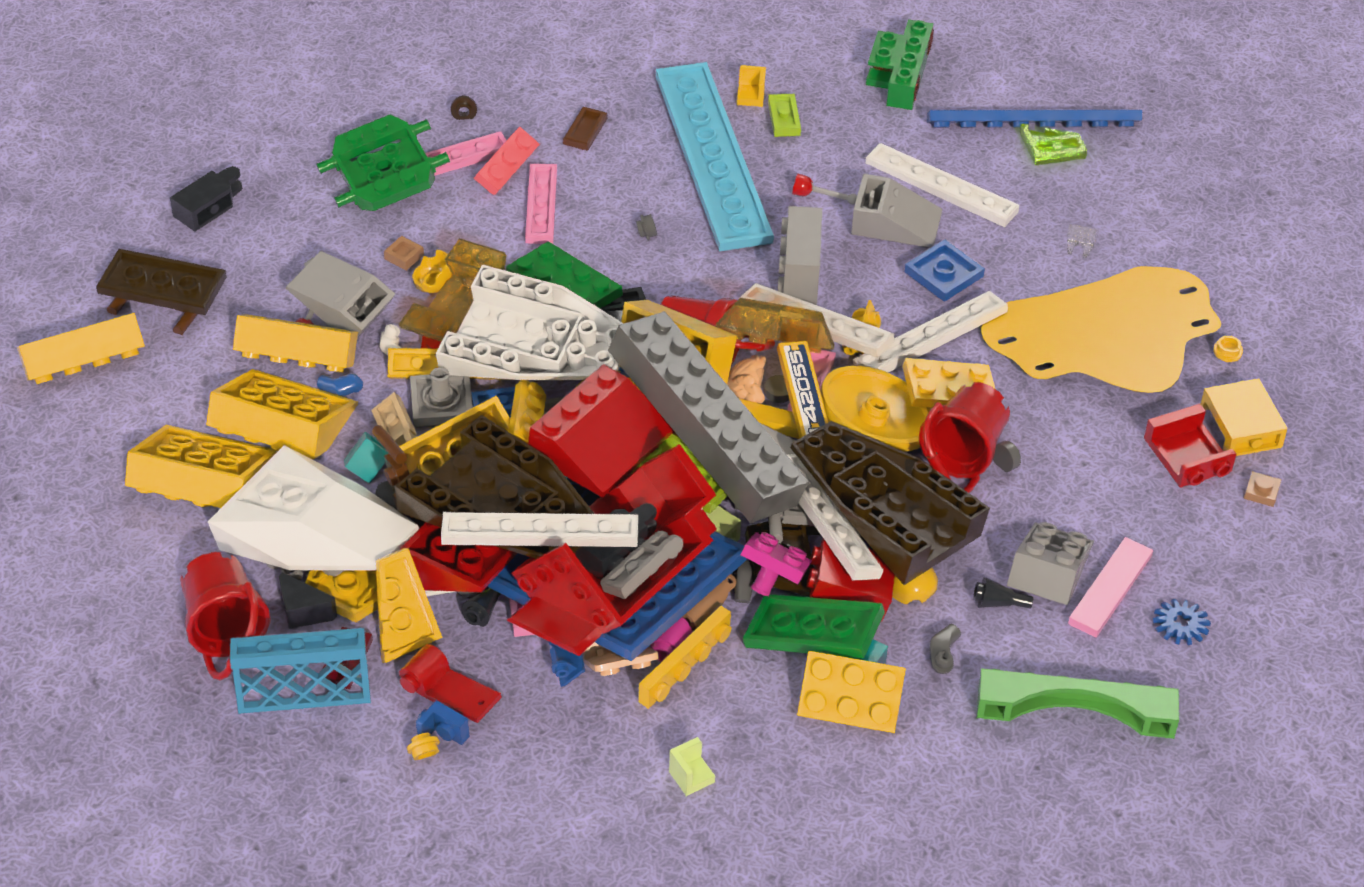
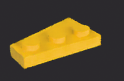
M403 548L376 560L382 663H387L443 637L409 549Z

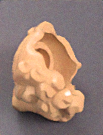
M752 355L751 358L740 361L730 370L727 385L738 398L760 404L764 402L765 396L761 390V382L764 375L763 368L766 363L765 356Z

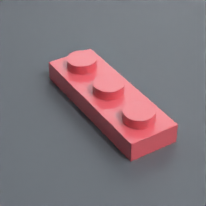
M519 126L476 174L474 179L491 194L496 195L540 144Z

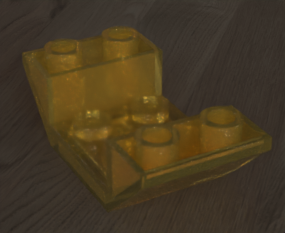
M459 238L444 259L452 273L451 277L443 285L429 307L413 303L398 324L399 327L442 342L447 331L457 333L474 301L471 285L481 266L486 265L505 270L506 253Z
M739 298L716 323L717 328L737 335L738 340H744V335H749V342L766 344L767 339L780 340L782 343L807 341L810 352L821 354L822 348L834 350L835 344L822 312Z

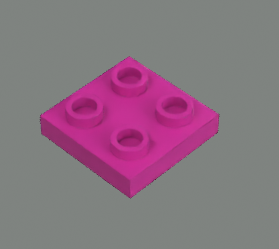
M755 532L741 553V556L762 566L751 588L761 595L769 596L778 575L798 584L811 563V560L806 558L807 554L796 547L790 546L788 549L778 544L779 540L771 534L762 532L760 535Z

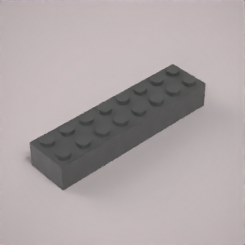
M664 311L618 325L608 352L747 520L753 523L796 507L809 484L808 479Z

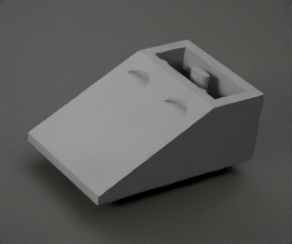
M863 174L853 210L851 234L931 248L935 243L942 208L891 178Z
M320 251L285 288L331 328L357 331V339L384 311L395 296V293L373 274L323 251Z
M1035 522L1015 553L1007 586L1068 605L1094 540L1087 539V536L1080 532L1071 531L1068 533L1058 530L1051 523Z

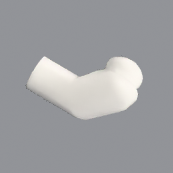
M392 324L385 327V331L381 333L379 347L387 356L388 348H401L398 346L400 329Z

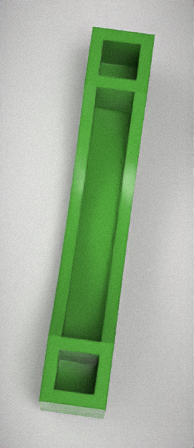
M981 668L978 685L977 718L1011 721L1023 714L1039 709L1076 707L1111 716L1128 725L1140 735L1174 739L1179 723V689L1164 686L1137 685L1129 682L1118 683L1100 681L1098 679L1089 680L1066 676L1041 675L1031 672L1021 673Z

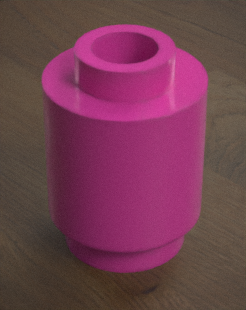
M680 618L651 644V648L658 652L659 658L656 659L657 661L662 662L692 633V629L686 619Z

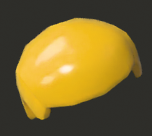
M436 250V256L434 257L423 256L421 264L414 270L412 279L416 288L420 291L437 293L451 285L455 276L454 266L448 253L442 250Z
M933 567L906 585H903L895 576L892 598L903 604H909L913 600H920L923 603L935 594L938 585V578Z

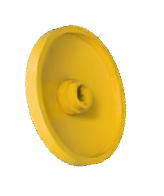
M865 366L840 367L831 371L825 377L820 392L829 421H833L903 452L913 451L921 447L918 440L920 426L932 408L912 407L907 384L904 380L885 371Z

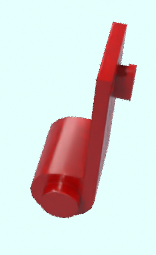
M425 644L399 671L400 684L407 692H416L432 702L437 700L476 723H479L502 698L501 693L451 670L443 652L431 644Z

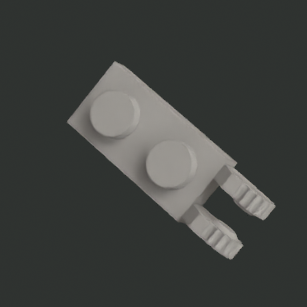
M664 531L655 532V535H652L636 550L631 552L625 560L601 580L600 584L604 592L626 599L650 575L654 574L668 558L674 559L678 552L680 553L684 543L683 539L677 535L670 536Z

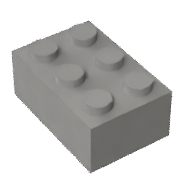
M789 206L788 217H782L781 234H787V237L781 236L780 255L785 256H780L779 274H784V277L779 276L778 291L817 305L822 208Z

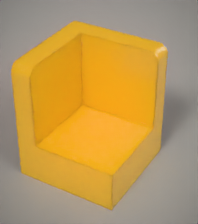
M740 66L737 105L763 107L766 67Z

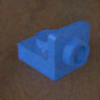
M437 700L429 709H424L416 720L417 735L422 733H430L431 735L436 730L442 739L446 741L453 740L460 745H463L470 737L468 718Z

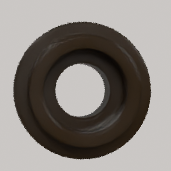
M459 96L451 103V114L456 120L473 119L477 114V104L469 96ZM462 107L469 109L467 112L459 111Z

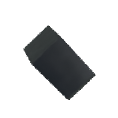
M283 572L279 575L281 595L289 629L333 621L337 617L335 597Z

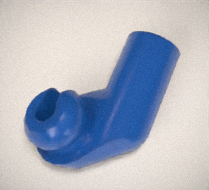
M350 373L338 378L321 375L317 381V387L339 396H346L353 392L361 391L363 381L358 375Z

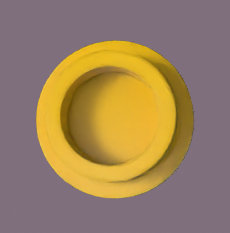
M1223 336L1215 343L1213 352L1222 361L1235 362L1242 357L1243 348L1240 340L1236 337Z
M422 733L411 738L412 743L406 747L407 752L412 754L414 760H421L439 753L437 745H439L440 741L437 736H431L430 733Z

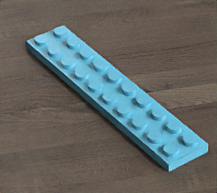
M707 62L656 69L658 85L719 251L772 244L774 239L772 229Z

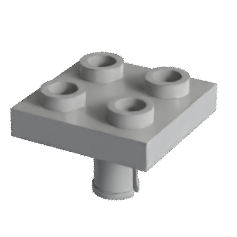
M442 367L433 369L430 375L410 376L414 427L441 425L472 408L470 377L449 375V371Z

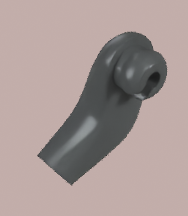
M746 560L733 572V576L736 578L734 601L749 604L754 574L750 563Z
M949 624L930 640L929 653L932 668L940 674L949 673L954 666L950 647L961 636L960 629L954 624Z

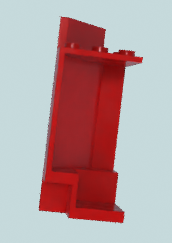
M680 444L644 463L603 498L599 497L589 505L594 514H610L615 509H625L631 513L634 509L643 505V503H651L657 509V515L654 518L657 522V528L652 535H655V532L664 531L670 536H680L684 542L680 553L678 552L674 559L668 558L654 574L650 575L626 599L604 592L600 584L601 580L585 569L567 543L536 559L529 557L512 572V575L518 581L519 587L531 599L511 615L507 621L580 656L600 638L601 634L607 633L625 623L713 541L710 535L717 528L702 508L717 494Z

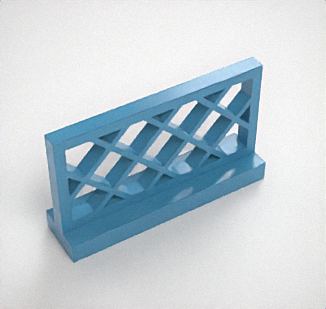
M364 628L231 638L230 664L231 670L233 669L238 714L371 703ZM360 659V663L352 671L340 664L342 661ZM323 662L327 664L319 673L307 666L309 663ZM283 665L294 667L286 676L274 669L276 666ZM257 668L260 671L251 679L242 673L240 669ZM333 670L345 676L338 684H334L325 678ZM300 672L312 679L304 687L292 681ZM266 675L278 681L271 690L259 684ZM353 681L363 688V692L348 693L344 688ZM318 684L330 690L323 696H316L310 692ZM285 686L297 693L292 698L286 699L277 695ZM251 689L263 695L259 701H244V696Z

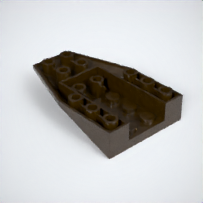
M480 415L460 432L462 449L434 473L428 476L416 468L395 486L398 512L442 528L443 512L594 514L552 459L483 415ZM493 545L535 559L559 547ZM581 546L569 547L575 553Z
M833 421L791 443V450L837 508L903 585H906L982 535L990 507L918 457Z

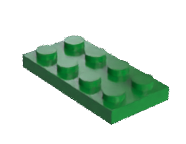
M549 241L506 266V271L564 286L599 309L623 295L621 285Z
M770 594L763 597L743 637L746 648L798 653L813 651L842 657L864 658L885 611L882 603Z

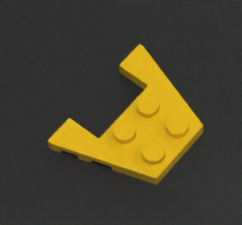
M310 570L305 583L335 597L337 614L357 623L378 609L376 570H344L337 576L327 575L322 570Z

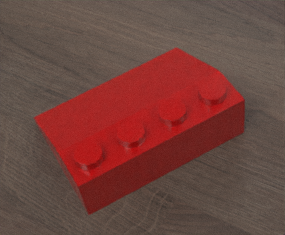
M603 364L530 426L528 445L552 459L564 476L603 498L673 434L674 430L628 377Z
M427 522L399 549H409L423 588L429 591L482 592L517 554L516 552L493 545H442V528Z

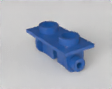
M549 642V645L553 646L550 649L552 672L559 677L560 686H566L585 672L582 654L577 656Z

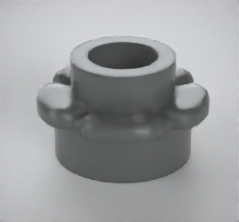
M641 214V220L636 221L640 237L646 236L649 241L650 237L658 235L652 214L646 216Z

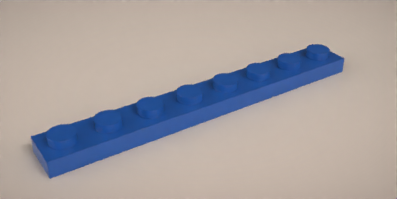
M930 110L927 112V123H934V128H949L950 123H960L961 128H975L976 123H987V128L1003 127V123H1013L1014 128L1029 127V123H1039V127H1055V123L1066 122V127H1082V122H1092V127H1108V122H1118V127H1134V122L1142 121V110Z

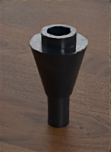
M984 577L982 582H977L975 585L973 600L978 601V608L1015 605L1031 609L1033 605V596L1014 593L1013 590L987 577Z
M489 588L464 602L461 611L465 620L471 625L486 626L501 593Z

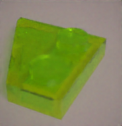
M1021 124L1020 135L1035 165L1080 160L1087 157L1088 150L1079 133L1061 132L1052 128H1045V132L1029 130V124Z

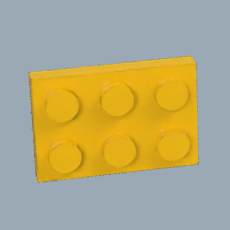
M905 358L902 366L912 407L932 408L937 402H940L943 406L957 393L961 386L971 387L974 382H981L995 388L990 367L985 364Z
M808 651L797 716L895 733L906 668Z

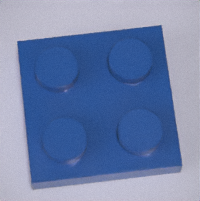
M944 239L907 262L904 272L945 302L983 278L985 268Z

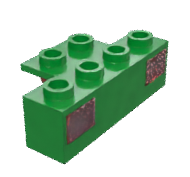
M908 19L904 35L878 30L868 60V65L873 68L870 67L866 85L888 89L886 106L907 110L913 109L933 42L934 23Z

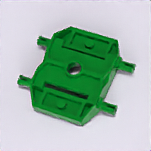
M390 114L336 136L332 151L333 156L316 163L320 174L336 168L337 172H340L347 183L349 192L334 197L338 208L354 202L361 210L376 211L431 188L435 181V168L450 163V159L446 151L432 158L427 157L416 135L431 130L427 119L412 125ZM396 140H399V141H400L399 143H391V142H394V141H396ZM381 146H384L383 149L377 152H374L372 154L367 153ZM359 156L357 160L350 161V159ZM383 168H390L389 170L384 172L380 171Z

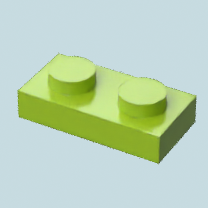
M795 93L769 94L768 105L774 137L801 136V124Z

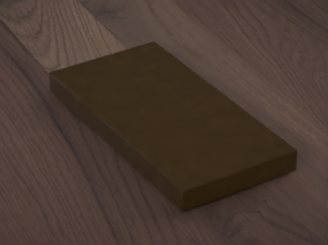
M118 249L96 285L97 294L206 315L227 275L224 269Z

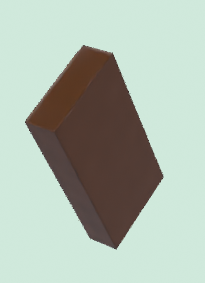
M582 107L563 138V145L588 151L607 121L608 113Z

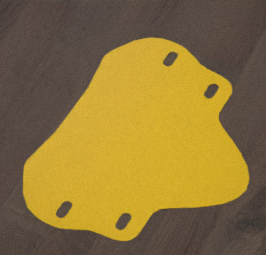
M1140 266L1104 280L1068 290L1006 302L1008 304V312L983 324L981 333L984 341L990 348L1015 361L1025 373L1033 378L1049 379L1071 372H1080L1121 388L1136 392L1153 393L1162 392L1172 387L1179 379L1184 362L1186 343L1192 338L1216 332L1221 327V321L1210 305L1207 286L1198 277L1187 271L1174 268ZM1188 287L1197 288V291L1192 293H1179V290ZM1209 320L1208 324L1199 327L1191 325L1194 321ZM1013 336L1017 339L1007 344L998 343V340ZM1050 362L1054 364V367L1042 371L1035 369L1037 365Z

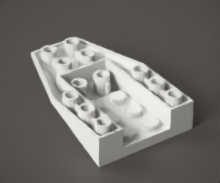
M482 265L471 285L474 301L458 332L447 331L436 352L438 367L447 369L449 375L513 380H585L603 364L618 371L620 365L608 352L618 325L624 323L564 286Z
M285 445L208 521L219 550L288 570H376V560L399 551L419 530L417 524L365 487Z

